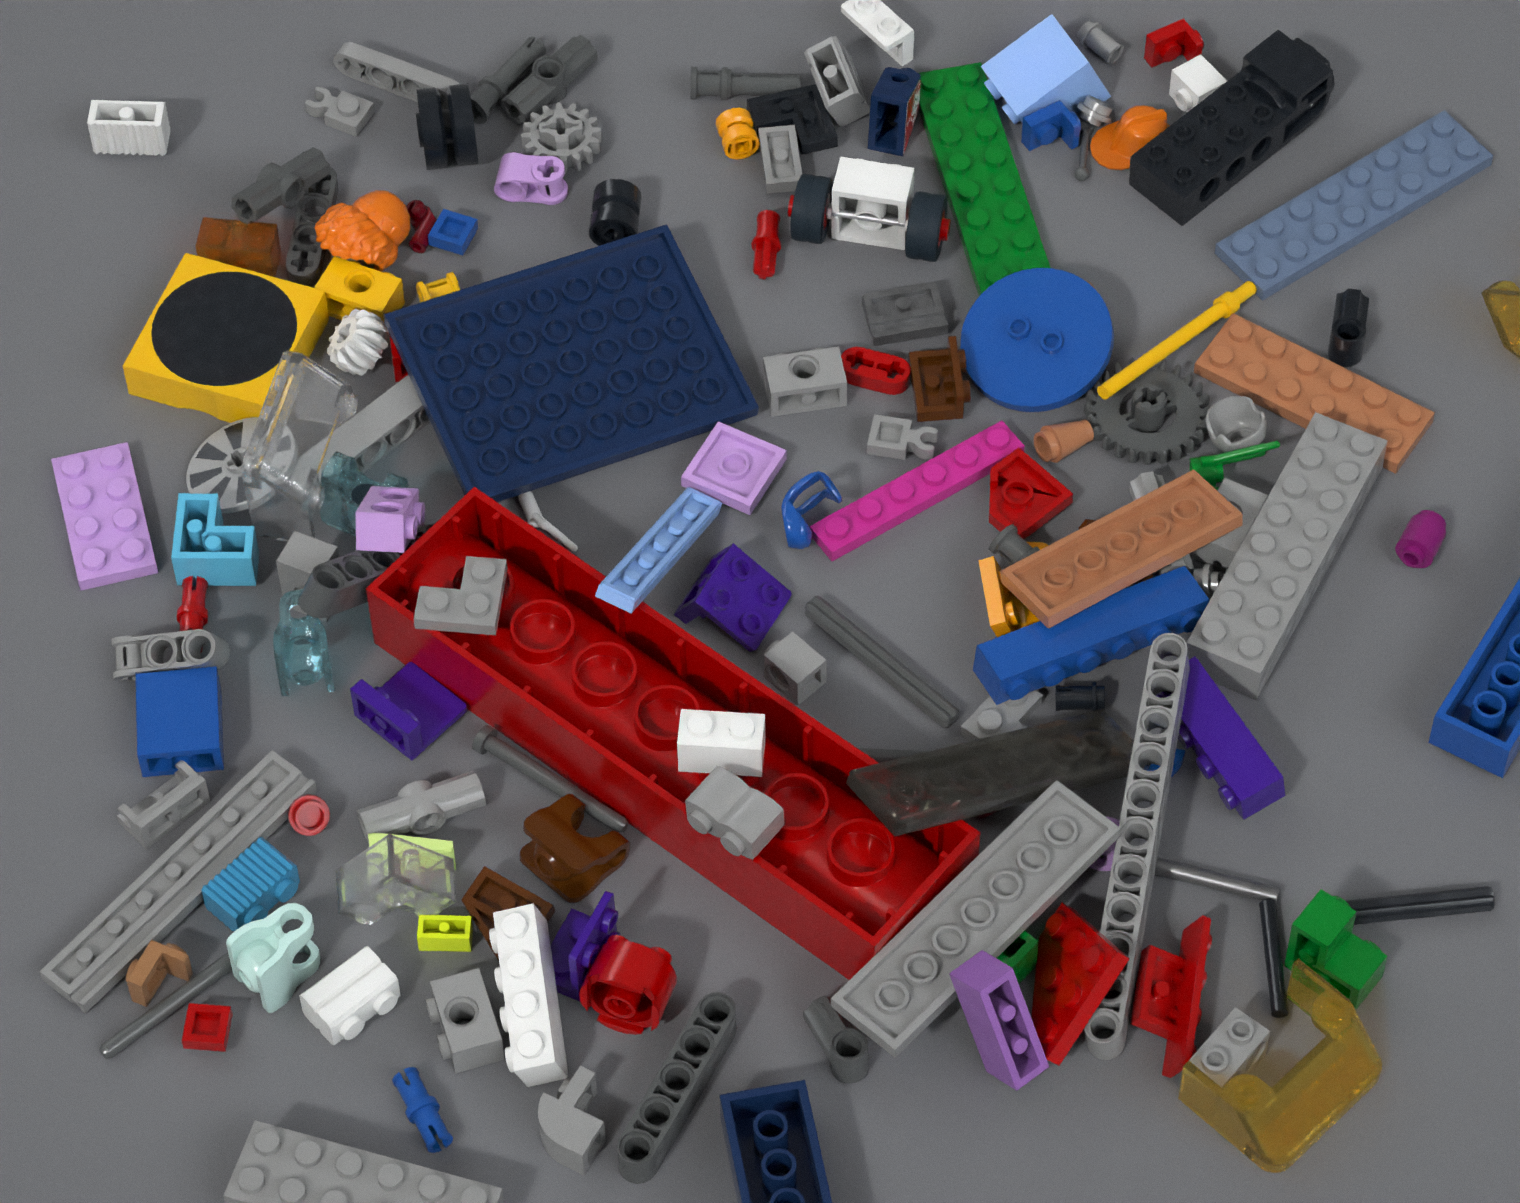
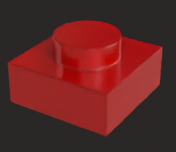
M189 1003L182 1036L183 1048L226 1052L233 1016L231 1006Z

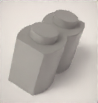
M716 766L685 800L689 824L701 834L709 833L719 837L723 847L735 856L743 855L753 860L785 825L784 810L778 803L761 791L749 787L738 776L720 766Z

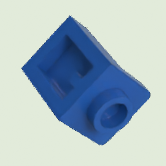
M1059 100L1023 117L1021 142L1031 151L1042 145H1048L1056 138L1061 137L1072 150L1079 146L1081 122L1076 113L1069 111Z

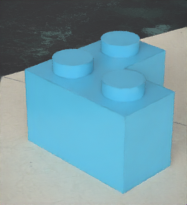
M178 493L171 555L177 585L182 586L183 579L189 576H193L192 586H196L197 576L204 578L208 582V586H256L259 548L255 527L223 526V516L218 494Z

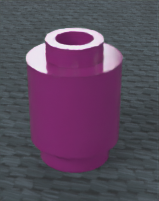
M1430 510L1420 511L1411 517L1395 547L1396 554L1405 565L1412 568H1426L1431 565L1446 538L1445 520L1441 515Z

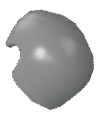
M1230 396L1218 400L1207 410L1205 420L1208 435L1213 445L1221 451L1229 452L1258 445L1265 439L1267 422L1264 412L1259 411L1255 407L1251 398L1246 396Z

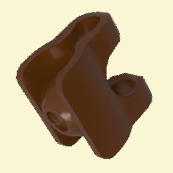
M573 794L561 797L549 807L539 809L525 819L523 831L532 840L520 850L521 863L569 903L583 900L605 878L618 870L626 861L631 845L630 841L616 831H610L600 837H587L576 832L584 819L586 804Z

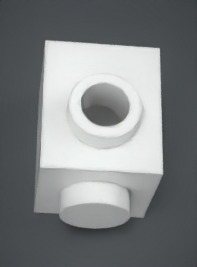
M1200 54L1172 69L1169 95L1174 99L1179 109L1188 112L1226 83L1227 80Z

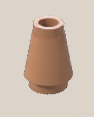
M1087 420L1043 426L1040 432L1034 435L1035 450L1043 461L1057 463L1093 441V428Z

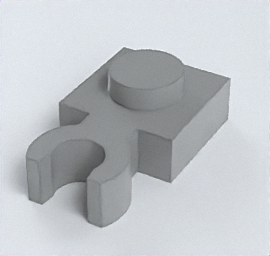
M316 87L314 89L316 100L321 102H313L311 100H306L305 102L306 112L313 117L324 116L326 126L355 137L360 134L375 113L373 102L345 91H341L336 98L331 96L330 91L324 87Z
M874 414L867 442V454L905 460L906 453L909 451L914 452L919 458L932 459L934 457V446L924 444L923 442L937 443L938 430L933 427H921L913 430L912 420Z

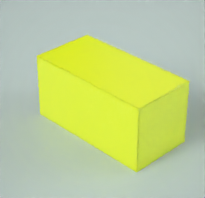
M419 915L417 930L419 951L471 952L473 936L471 916Z

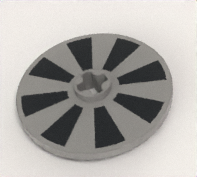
M250 417L232 422L209 436L194 453L186 474L188 491L191 494H218L222 513L240 512L254 507L273 495L290 475L297 454L295 440L282 423L271 418Z

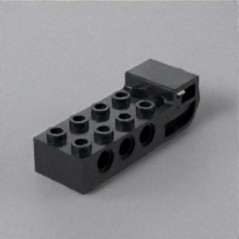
M1277 30L1243 57V66L1239 73L1130 156L1129 185L1181 226L1185 225L1309 127L1321 115L1329 102L1330 94L1335 86L1330 62L1313 46L1299 38L1292 40L1283 32Z

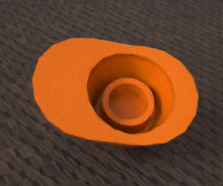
M1137 105L1129 108L1120 120L1104 126L1095 133L1090 144L1092 157L1099 165L1108 169H1129L1130 156L1170 126L1167 123V113L1164 109L1157 110L1146 105Z

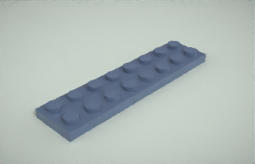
M1444 110L1216 243L1215 254L1244 283L1247 281L1254 283L1257 289L1256 295L1263 301L1491 166L1493 155Z

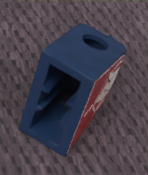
M892 67L884 69L871 94L867 149L903 157L919 111L921 75L913 69H897ZM892 115H896L894 122H897L896 126L888 123V118Z

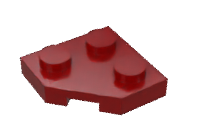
M1019 447L990 469L989 523L999 532L1007 526L1014 524L1018 528L1017 534L1025 540L1073 503V493Z

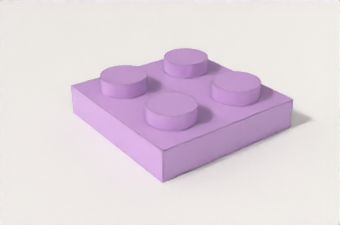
M717 422L682 474L681 486L685 488L691 487L729 507L751 515L787 460V450Z

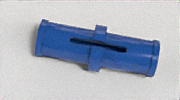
M405 1068L403 1070L410 1081V1085L403 1079L400 1072L392 1079L394 1086L407 1106L405 1114L410 1123L416 1124L427 1150L430 1153L442 1151L435 1135H438L445 1148L452 1143L453 1137L438 1113L440 1105L434 1096H429L417 1068Z

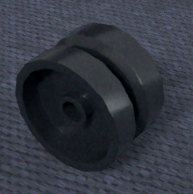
M468 83L449 85L447 89L448 109L444 110L441 107L440 93L435 87L416 89L419 113H416L420 147H424L426 169L446 168L448 164L447 144H453L455 161L459 166L478 164L476 135Z

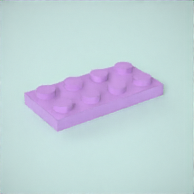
M128 442L51 459L80 591L157 574L158 569Z

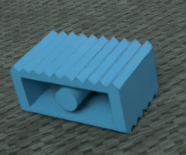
M259 837L249 848H246L244 853H240L238 858H234L233 862L228 864L226 869H222L220 874H216L214 879L210 880L207 885H204L201 891L206 909L212 912L225 926H228L231 931H236L249 922L266 918L268 911L279 901L284 903L291 899L298 889L300 879L297 865L263 837Z

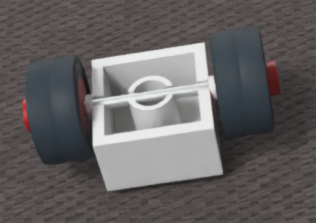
M840 157L834 183L832 178L801 174L796 186L795 195L791 194L788 205V217H791V238L795 241L822 244L831 219V239L905 250L906 257L910 259L936 262L939 258L943 241H948L951 219L947 218V196L918 191L914 195L915 168L898 164L867 161L859 158Z

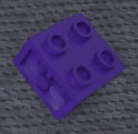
M733 543L711 557L674 615L685 624L698 616L702 619L707 616L745 649L753 652L759 647L792 596V593Z
M413 662L407 663L381 687L376 686L373 688L363 679H360L350 688L354 716L411 761L467 712L465 702Z
M604 892L591 916L571 908L551 943L557 993L580 1002V989L599 953L600 947L607 943L610 936L620 935V932H617L616 926L619 913L615 910L613 893Z

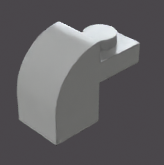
M580 1065L572 1078L567 1077L558 1090L557 1098L543 1092L538 1105V1120L541 1141L549 1156L561 1165L585 1175L606 1142L604 1121L585 1112L597 1094L595 1072Z

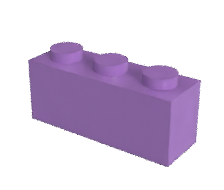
M981 950L949 973L986 1072L1017 1091L1049 1067L1012 967Z

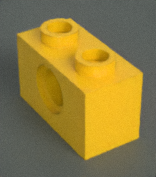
M336 256L332 258L314 287L325 291L328 314L330 317L342 320V317L345 315L349 316L350 312L354 309L360 311L364 309L369 313L376 314L384 322L386 313L401 309L405 303L401 278L389 272H380L368 268L357 261H348Z

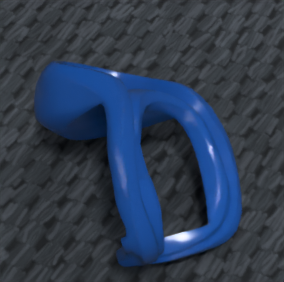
M813 472L800 479L789 489L783 499L781 506L789 548L804 549L811 544L812 531L803 519V514L814 508L825 497L838 504L842 502L839 491L831 479L823 472ZM821 480L827 489L818 492L801 506L795 508L793 503L804 490Z

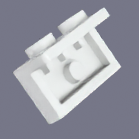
M848 0L841 5V12L901 66L913 60L914 30L881 0Z

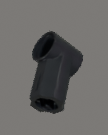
M1348 288L1346 291L1336 295L1328 346V358L1331 362L1342 367L1354 366L1362 358L1369 298L1363 295L1361 290Z

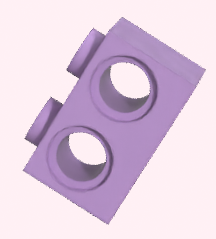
M371 486L355 512L356 550L404 553L410 541L416 539L418 527L423 526L425 521V503L419 502V489Z

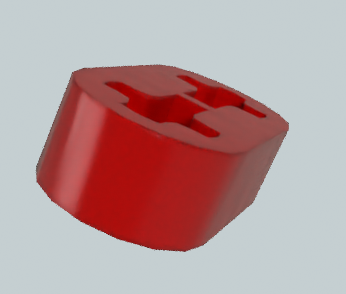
M863 347L848 348L841 355L848 384L889 395L901 394L910 386L911 368L909 363L901 357ZM856 363H861V364H863V365H860V366L858 367V369H853V368H851V367H854V366L856 365ZM893 372L898 373L894 379L888 378Z

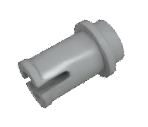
M1086 22L1077 33L1080 45L1083 48L1089 47L1108 64H1113L1117 61L1123 52L1124 46L1102 31V25L1098 22Z

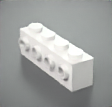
M534 903L493 912L495 928L489 930L492 949L499 956L500 967L495 968L494 974L497 988L500 993L504 994L505 1007H500V1020L504 1031L509 1033L510 1046L505 1048L508 1069L511 1073L515 1072L527 1087L566 1079L569 1076L547 920Z

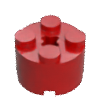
M620 935L610 936L607 943L600 947L599 953L580 989L579 998L582 1006L586 1011L591 1006L599 1013L597 1021L618 1032L636 1035L642 1034L644 1028L651 1027V1031L656 1029L677 984L675 970L670 964L672 956L660 947L649 948L642 944L631 942Z

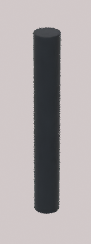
M1266 899L1259 903L1271 1015L1275 1018H1282L1287 1016L1289 1012L1277 909L1274 900Z

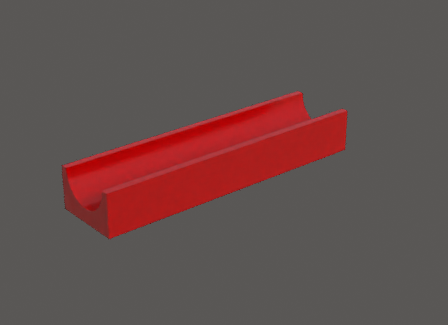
M473 487L366 588L373 638L376 645L404 665L409 662L416 664L465 702L467 709L583 792L624 816L631 826L848 980L862 969L979 855L980 831L643 601L631 614L595 597L598 586L605 579V575L476 487ZM466 556L507 559L508 569L496 635L415 629L414 614L420 586L460 589ZM681 709L765 714V752L762 777L736 776L742 779L749 787L761 791L778 803L784 810L785 825L753 860L743 855L735 856L723 847L719 837L709 833H699L687 820L685 800L710 773L678 771L677 740Z

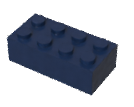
M805 1080L719 1095L720 1119L738 1203H832Z

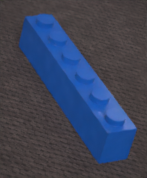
M1182 566L1122 589L1049 629L1039 621L977 645L973 671L996 705L1009 699L1019 700L1029 692L1044 686L1051 687L1057 685L1067 677L1080 672L1088 673L1098 665L1114 659H1124L1132 652L1152 645V642L1164 633L1180 634L1192 632L1210 599L1187 567Z

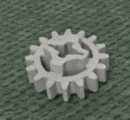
M557 102L554 110H550L549 107L544 105L542 106L543 114L539 115L532 112L530 114L531 122L523 123L521 138L525 155L558 157L564 163L565 174L568 171V167L571 166L575 170L580 171L582 161L591 164L593 163V154L600 153V143L602 142L601 128H598L597 117L589 118V110L587 108L577 112L576 104L574 103L568 109H563L561 102ZM550 166L551 173L554 171L552 166Z

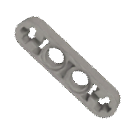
M345 42L333 58L335 67L347 77L417 103L416 89L435 87L440 93L442 110L448 109L447 89L449 85L459 84L449 77L353 42Z

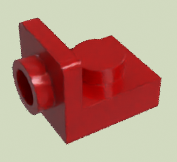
M1183 18L1147 34L1144 59L1151 68L1164 62H1171L1180 55H1183L1189 61L1200 54L1202 55V49L1204 48L1202 36L1197 30H1193Z

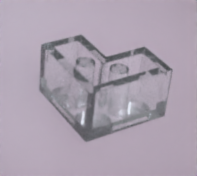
M388 834L335 870L338 914L352 918L361 924L372 925L396 908L416 914L418 917L419 915H438L441 911L457 902L453 858Z

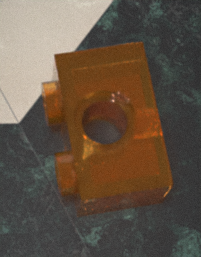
M203 217L195 245L197 256L276 277L282 253L277 224L252 222L247 225L240 220Z

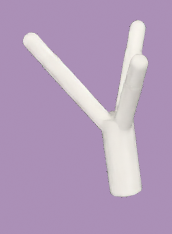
M531 491L518 496L528 524L534 528L540 527L546 530L572 552L577 551L578 547L575 543L543 518Z

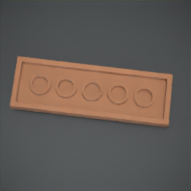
M1234 313L1194 365L1195 374L1239 396L1249 397L1253 400V403L1305 429L1316 412L1387 440L1383 468L1395 474L1434 420L1435 412Z
M1193 469L1001 570V583L1049 629L1242 526L1243 514Z

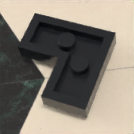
M816 84L747 99V111L750 112L757 136L758 128L795 125L797 142L802 155L838 147L836 131Z

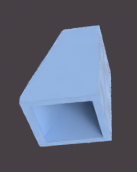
M1052 14L981 66L989 78L984 82L985 86L996 100L1000 97L1004 98L1006 104L1002 106V109L1014 125L1019 121L1022 123L1023 117L1059 100L1069 111L1078 113L1081 110L1077 106L1080 101L1084 102L1087 95L1103 102L1111 97L1090 63Z

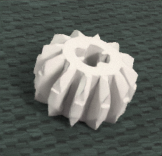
M354 309L350 312L349 316L345 315L342 317L339 326H335L334 334L329 337L331 344L327 348V354L330 356V361L336 364L337 368L345 373L349 372L352 375L358 374L362 376L368 369L372 370L375 367L376 361L382 358L383 350L388 347L386 340L389 338L390 333L379 316L372 312L369 313L364 309L361 311Z

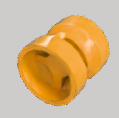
M740 107L731 108L722 112L717 117L715 124L718 134L722 138V146L727 157L735 160L750 157L759 149L760 142L756 131L753 129V121L749 111Z

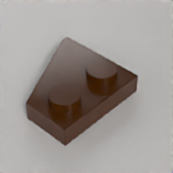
M485 866L461 899L493 953L489 930L495 928L493 912L534 903L547 920V923L555 913L553 904ZM494 953V955L496 956L497 960L499 961L498 953H497V954Z

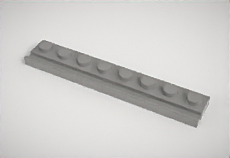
M273 750L270 751L39 971L42 980L68 1001L77 1004L81 1011L86 1014L127 974L130 964L135 959H140L151 940L158 943L161 942L204 900L201 891L204 885H207L210 880L214 879L216 874H220L222 869H226L227 865L232 863L234 858H238L240 853H244L246 848H249L259 837H263L266 840L288 819L289 808L295 799L302 795L314 794L317 791L316 782L313 779H307L303 776L302 771Z

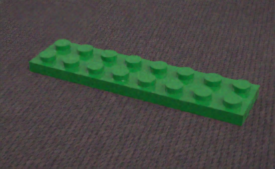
M981 62L919 73L921 75L919 113L979 296L989 286L1015 272L1033 268H1051L993 96L984 84L987 78L981 68Z

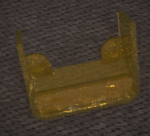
M1299 958L1292 965L1287 998L1309 1015L1314 1026L1326 1036L1272 1088L1260 1078L1251 1074L1237 1075L1221 1088L1192 1062L1188 1061L1183 1066L1178 1097L1180 1101L1258 1167L1271 1173L1283 1172L1291 1167L1376 1085L1382 1070V1060L1351 1001Z

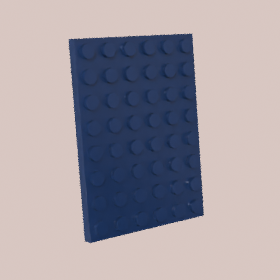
M667 224L389 312L384 317V323L464 495L473 487H476L496 502L712 431L717 422L730 425L758 415L759 406Z

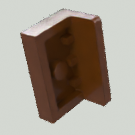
M948 336L947 349L909 352L917 422L963 419L964 403L971 402L969 380H962L961 372H966V356L964 349L958 350L956 336Z

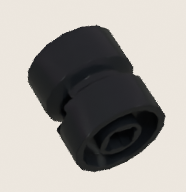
M622 179L605 180L596 186L592 202L593 214H591L589 237L593 243L600 246L638 234V217L640 215L642 196L637 186Z

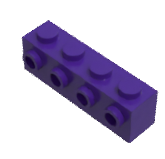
M1194 656L1189 659L1190 671L1178 740L1185 749L1191 747L1197 754L1196 763L1205 778L1209 780L1213 777L1220 787L1218 793L1225 806L1229 810L1235 808L1242 819L1245 820L1286 796L1284 778L1199 660ZM1164 691L1158 693L1156 697L1166 698L1172 693Z

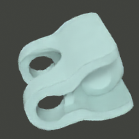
M287 903L266 918L241 926L226 941L234 977L239 982H243L249 990L260 993L263 1008L268 1013H273L284 1006L292 998L296 988L311 977L320 965L319 949L311 940L314 931L312 914L303 905L297 903ZM291 919H299L303 922L300 928L291 930L288 933H284L282 930L285 922ZM298 952L310 955L307 961L301 964H294L292 962Z

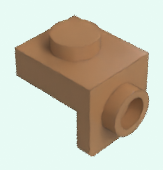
M151 940L140 959H135L130 964L126 974V982L132 1001L147 1007L167 973L189 981L193 971L187 953L175 944L167 943L163 945Z

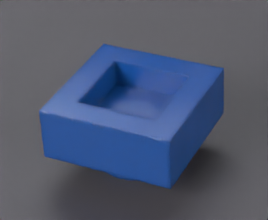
M443 209L428 234L429 245L463 256L478 230V221L475 218Z

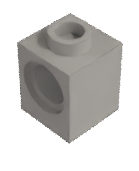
M792 631L784 639L774 641L765 651L764 678L798 706L826 683L827 660Z

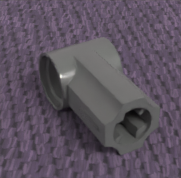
M822 996L812 1001L811 1005L803 1011V1018L829 1059L833 1076L843 1083L852 1084L859 1082L865 1078L869 1070L867 1038L861 1031L855 1029L851 1022L831 1007L832 997ZM847 1054H854V1055H856V1056L850 1057V1058H849V1057H843V1055H847Z

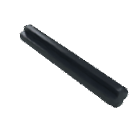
M1484 886L1346 900V902L1353 910L1357 911L1354 925L1491 911L1494 908L1495 897L1492 888Z

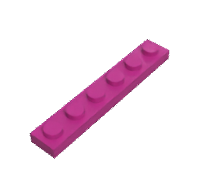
M1001 420L810 526L812 539L827 557L834 561L989 475L990 469L1018 447L1024 451L1025 446Z

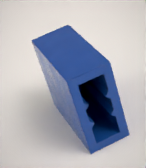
M217 666L135 674L137 757L142 777L173 775L178 770L175 764L180 760L185 761L195 772L224 770L222 691Z

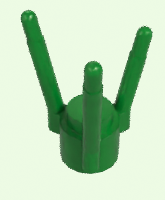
M1272 441L1217 455L1189 458L1190 471L1194 469L1218 491L1219 487H1216V483L1223 482L1224 480L1223 465L1262 457L1266 454V451L1279 448L1280 442Z

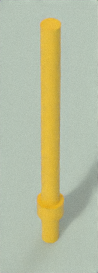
M1247 281L1234 291H1226L1213 301V306L1098 386V395L1102 399L1107 400L1221 318H1229L1233 313H1236L1240 309V304L1256 294L1257 289L1254 283Z

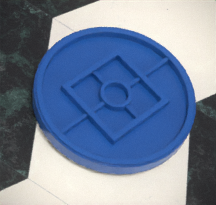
M1033 268L1005 276L989 286L976 299L965 318L960 346L961 349L965 350L968 375L983 395L1008 409L1022 412H1042L1060 408L1077 400L1096 384L1106 370L1112 355L1114 329L1104 300L1088 282L1063 270Z

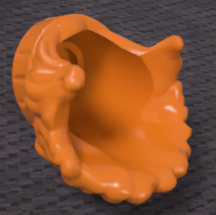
M375 190L359 197L352 205L338 203L329 207L326 213L315 223L314 227L317 236L316 242L321 243V249H328L333 256H338L344 260L349 258L356 261L364 260L368 265L374 264L373 269L383 272V270L396 261L398 247L409 235L411 228L410 215L404 202L395 194L385 190Z

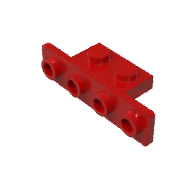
M1204 915L1183 930L1179 956L1153 945H1148L1141 951L1130 1024L1167 1039L1162 1075L1168 1078H1172L1184 1069V1065L1197 1052L1194 1040L1196 1027L1202 1016V1009L1199 1007L1201 991L1207 980V972L1204 970L1206 955L1212 944V935L1209 934L1211 918Z

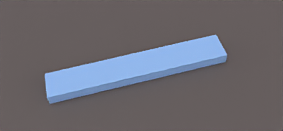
M687 487L599 584L595 597L632 614L719 515L723 503L691 487Z

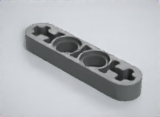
M330 166L329 175L308 187L297 205L286 257L288 280L309 287L315 285L321 277L326 250L321 249L320 242L304 245L299 241L307 235L316 236L315 223L319 221L329 207L336 205L338 195L337 173ZM320 181H324L321 189L322 194L317 193L316 185H319ZM318 206L325 209L318 216L306 214V211L311 207ZM302 258H306L309 267H306L303 272H299L303 265Z

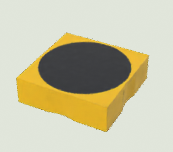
M185 253L123 364L128 393L176 408L202 411L229 423L250 417H267L277 420L291 394L293 381L298 371L309 359L329 321L325 291Z

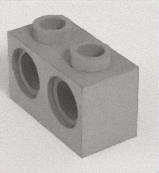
M1235 1007L1184 1065L1180 1091L1213 1114H1216L1266 1056L1270 1031Z

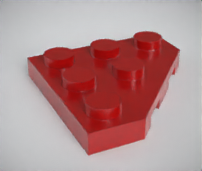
M1061 903L1056 912L1049 917L1045 929L1039 936L1031 1019L1046 1059L1060 1066L1130 959L1075 909L1064 903Z

